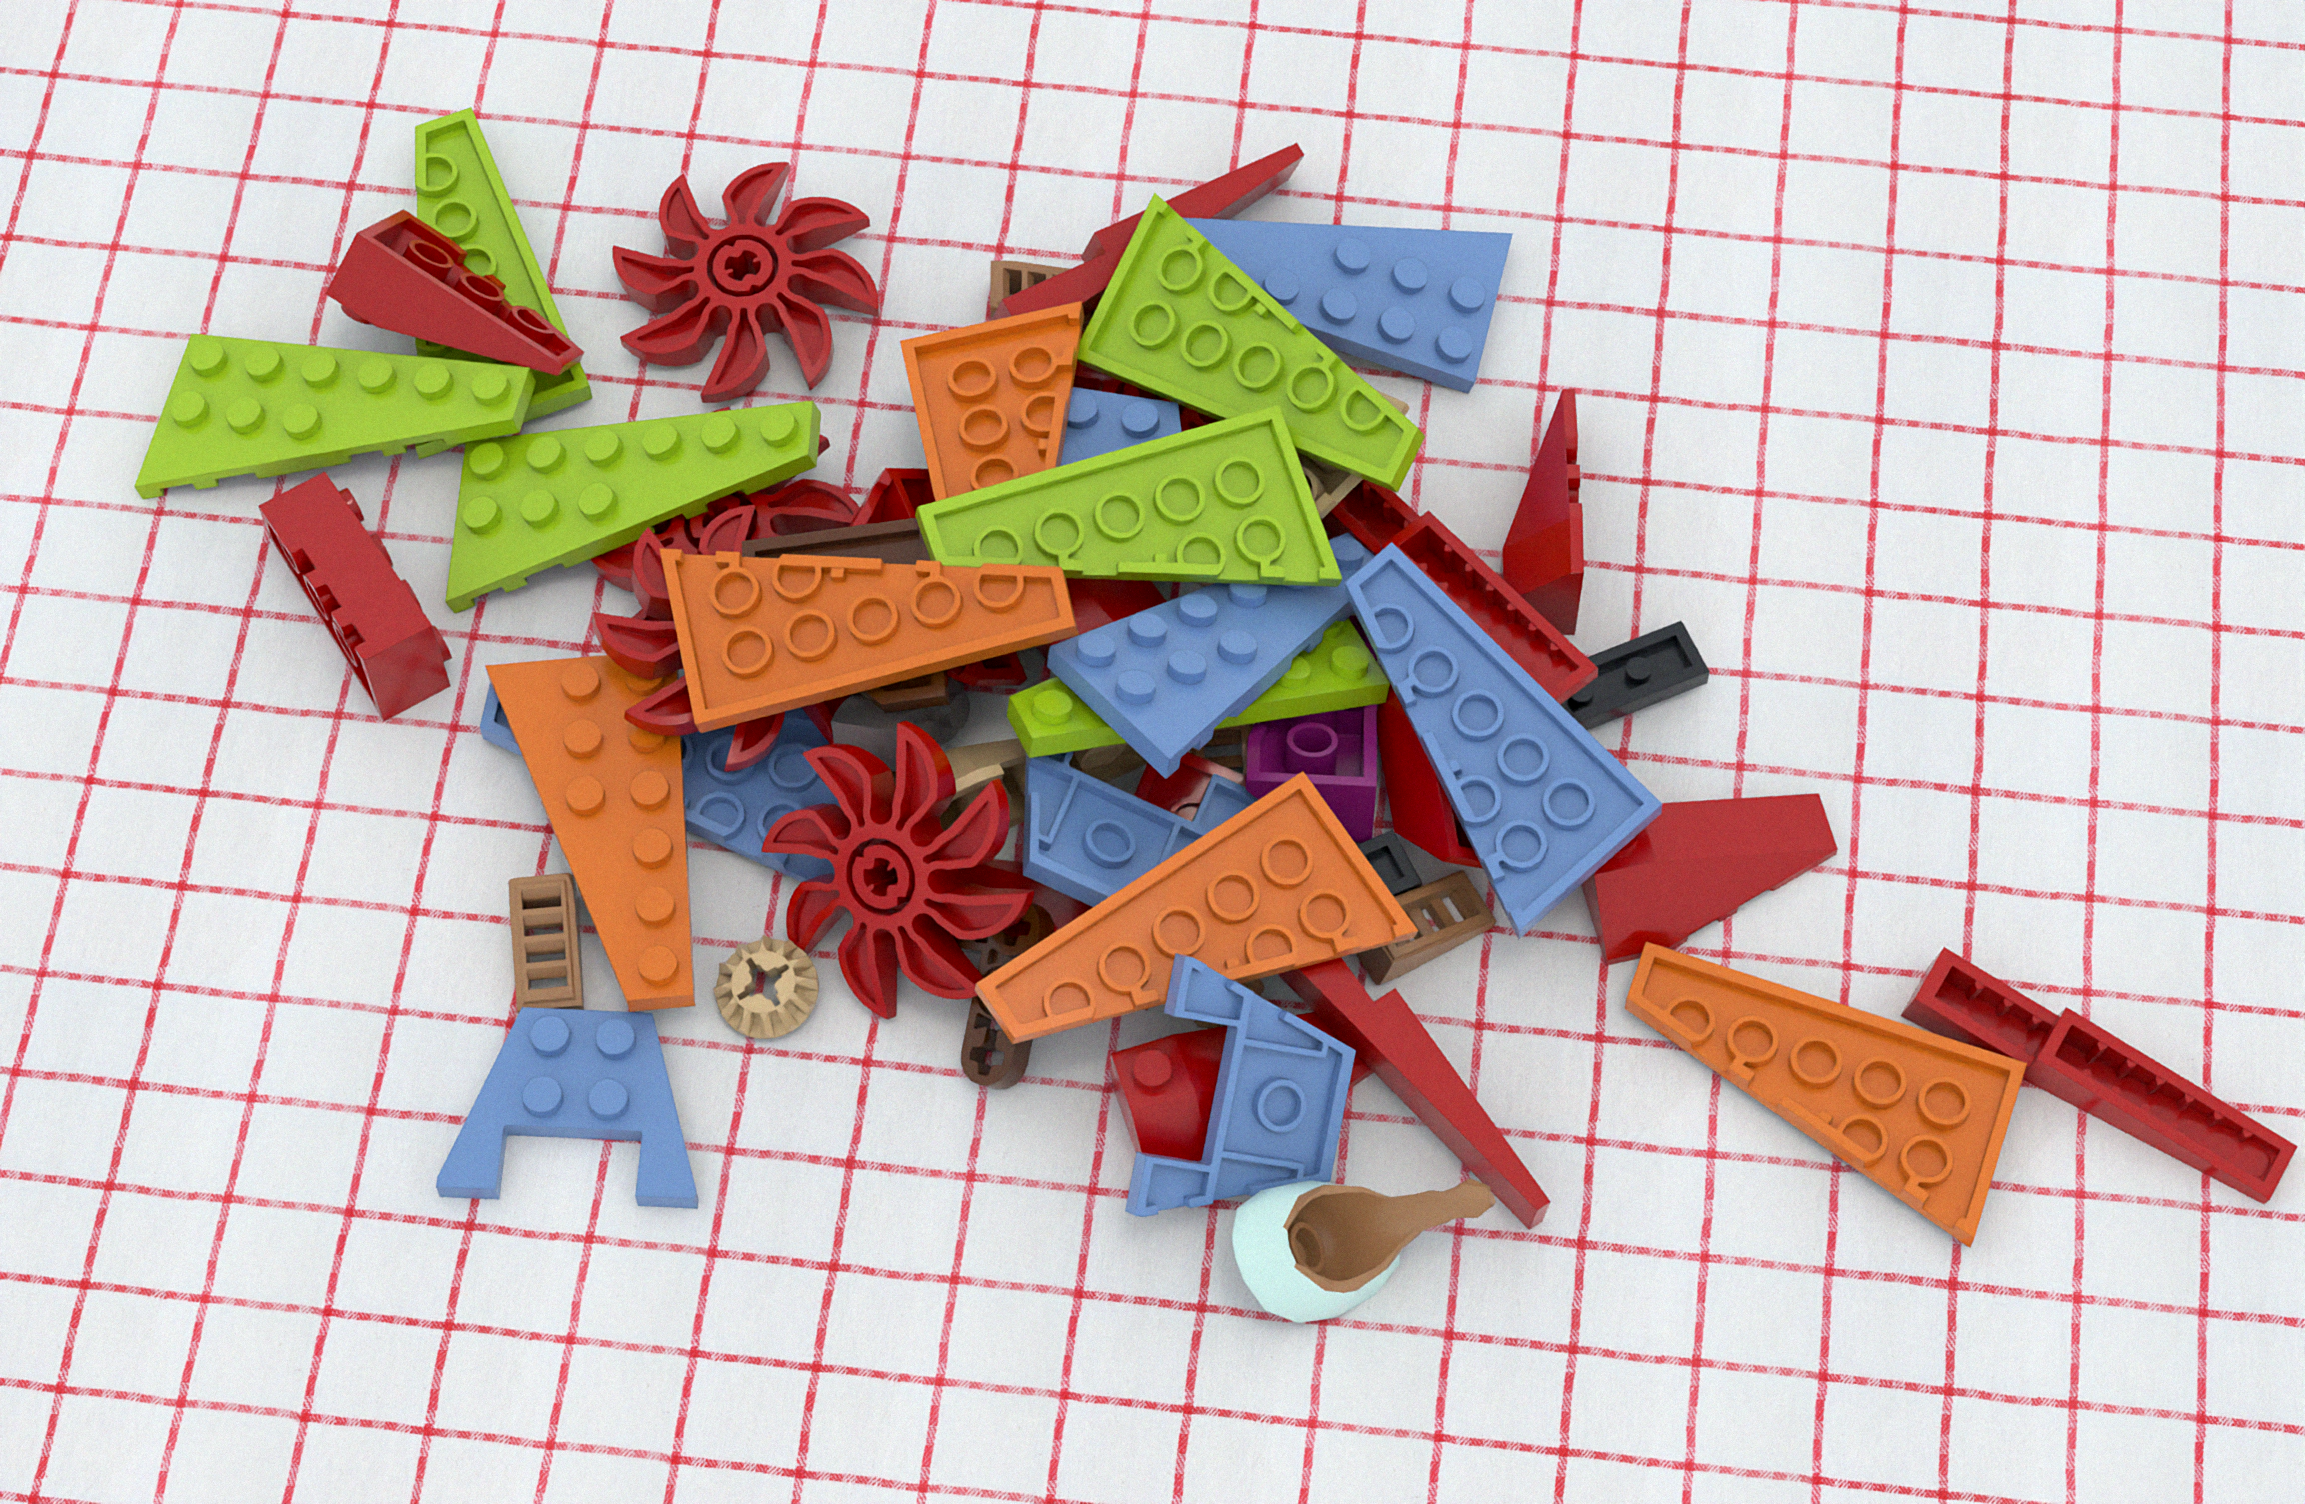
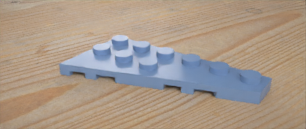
M1183 218L1327 347L1469 394L1476 381L1513 233Z
M1345 533L1329 540L1342 576V581L1338 587L1214 583L1050 646L1047 667L1154 769L1167 779L1179 768L1181 757L1192 747L1200 750L1212 739L1214 728L1226 717H1237L1290 670L1294 657L1302 650L1308 653L1322 642L1323 632L1335 621L1344 622L1354 613L1345 594V582L1375 556L1353 536Z
M1391 542L1345 582V594L1519 940L1661 814L1663 804Z
M490 683L480 724L482 737L493 744L522 756L498 697ZM802 708L785 711L781 733L772 751L758 763L741 770L724 771L737 724L704 733L698 731L682 735L687 831L800 882L822 874L835 873L832 863L825 858L819 859L807 854L761 852L765 837L770 828L785 814L810 805L822 803L836 804L841 807L837 798L802 755L808 750L829 744Z

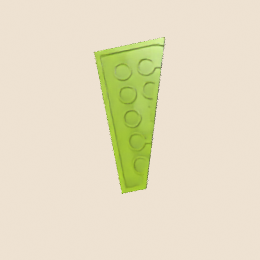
M472 107L415 126L417 218L454 241L466 251L468 255L463 264L473 273L482 277L493 274L505 284L504 299L512 306H525L537 311L570 339ZM415 337L417 356L519 366ZM580 362L559 376L531 369L536 379V384L523 423L593 398L589 382ZM439 439L417 443L415 448L420 460L460 446L466 442L446 445Z
M1154 192L1081 338L1077 361L1083 366L1219 421L1279 404L1296 452L1398 493L1425 435Z
M191 333L134 487L142 499L164 496V488L193 484L196 490L219 486L220 478L253 473L258 479L351 463L352 455L381 450L384 457L407 453V445L439 439L446 445H453L520 433L536 379L530 367Z
M812 400L466 442L445 599L446 604L456 614L475 606L474 598L502 587L508 593L527 585V576L557 564L567 569L638 540L648 527L655 533V524L677 515L683 514L686 519H690L707 512V503L736 491L749 495L817 467L821 412Z
M1279 404L917 507L915 513L930 560L941 561L943 566L980 568L983 563L1062 567L1066 578L1329 587H1338L1342 581L1341 573Z
M1348 618L1344 622L1335 621L1323 632L1321 643L1309 653L1302 650L1292 659L1291 668L1237 717H1226L1214 729L1386 703L1390 682L1350 619ZM1057 676L1009 696L1007 718L1029 758L1127 743Z

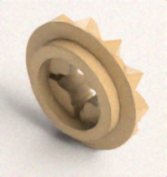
M763 935L760 940L747 945L738 943L735 953L726 962L719 963V976L716 987L713 990L721 1015L733 1029L748 1037L771 1039L790 1033L809 1017L818 998L819 980L810 957L790 939L783 941ZM758 968L760 972L764 971L769 978L776 977L779 974L782 976L774 984L778 992L776 997L780 1001V1004L776 1007L771 999L767 1000L761 993L755 994L752 997L749 996V993L753 992L756 988V983L753 979L755 975L752 972L754 969Z

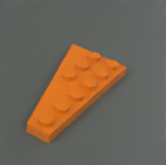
M1082 301L900 341L935 502L1061 466L1084 322Z
M659 548L694 722L700 733L1079 635L1062 567L983 563L980 568L943 566L941 561L917 560L916 565L884 563L880 558L782 554L779 558L742 557L740 552L716 551V555L684 554L682 549Z
M608 655L485 665L490 683L504 711L515 742L518 744L531 780L565 860L568 862L579 893L593 921L629 1011L696 1006L682 735L664 736L649 733L637 728L624 719L625 710L679 679V670L674 674L648 680L627 672Z
M1302 771L977 982L975 991L1011 1043L1016 1044L1166 1004L1175 953L1193 957L1228 979L1242 984L1411 939L1416 936L1418 929L1304 771Z
M1649 942L1645 943L1626 998L1625 1009L1971 1248L2027 1063Z

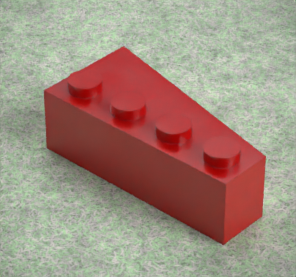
M324 471L258 506L271 541L383 721L398 715L451 686L444 662L452 659L446 642L434 625L432 626L423 613L421 605L409 583L405 579L400 580L393 570L391 557L376 533L369 535L361 524L364 521V516L348 488L338 491Z

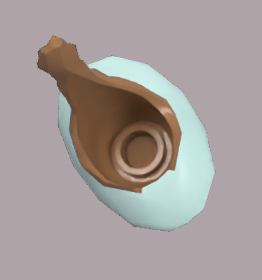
M1471 1178L1445 1191L1429 1190L1389 1197L1360 1186H1347L1313 1180L1296 1182L1261 1190L1237 1208L1232 1233L1233 1248L1243 1281L1264 1310L1296 1323L1337 1318L1379 1292L1400 1264L1401 1250L1417 1238L1422 1231L1448 1223L1457 1218H1478L1489 1208L1493 1207L1496 1201L1491 1193L1490 1186Z

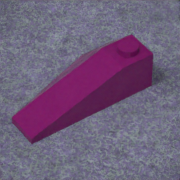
M1351 615L1349 617L1351 623L1377 662V656L1357 616ZM1377 704L1255 723L1248 735L1246 790L1259 800L1304 771L1355 843H1363L1372 839L1377 789Z

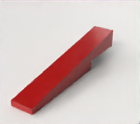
M1295 143L1165 202L1182 218L1229 220L1288 181L1304 157V153L1298 143ZM1145 210L1094 232L1081 255L1083 264L1002 299L991 321L1082 301L1084 317L1095 310Z
M1362 479L1321 520L1324 529L1334 538L1349 533L1374 556L1392 542L1560 705L1598 677V667L1429 510L1422 516H1419L1392 490Z
M1943 947L1927 968L1900 1015L1934 1034L2027 1063L2023 1080L2262 1204L2267 1203L2272 1197L2298 1147L2066 1007L2059 1015H2056Z
M1342 957L1277 974L1347 1046L1356 1050L1355 1054L1482 1183L1490 1186L1491 1192L1529 1230L1543 1221L1551 1201L1396 988L1373 1001Z

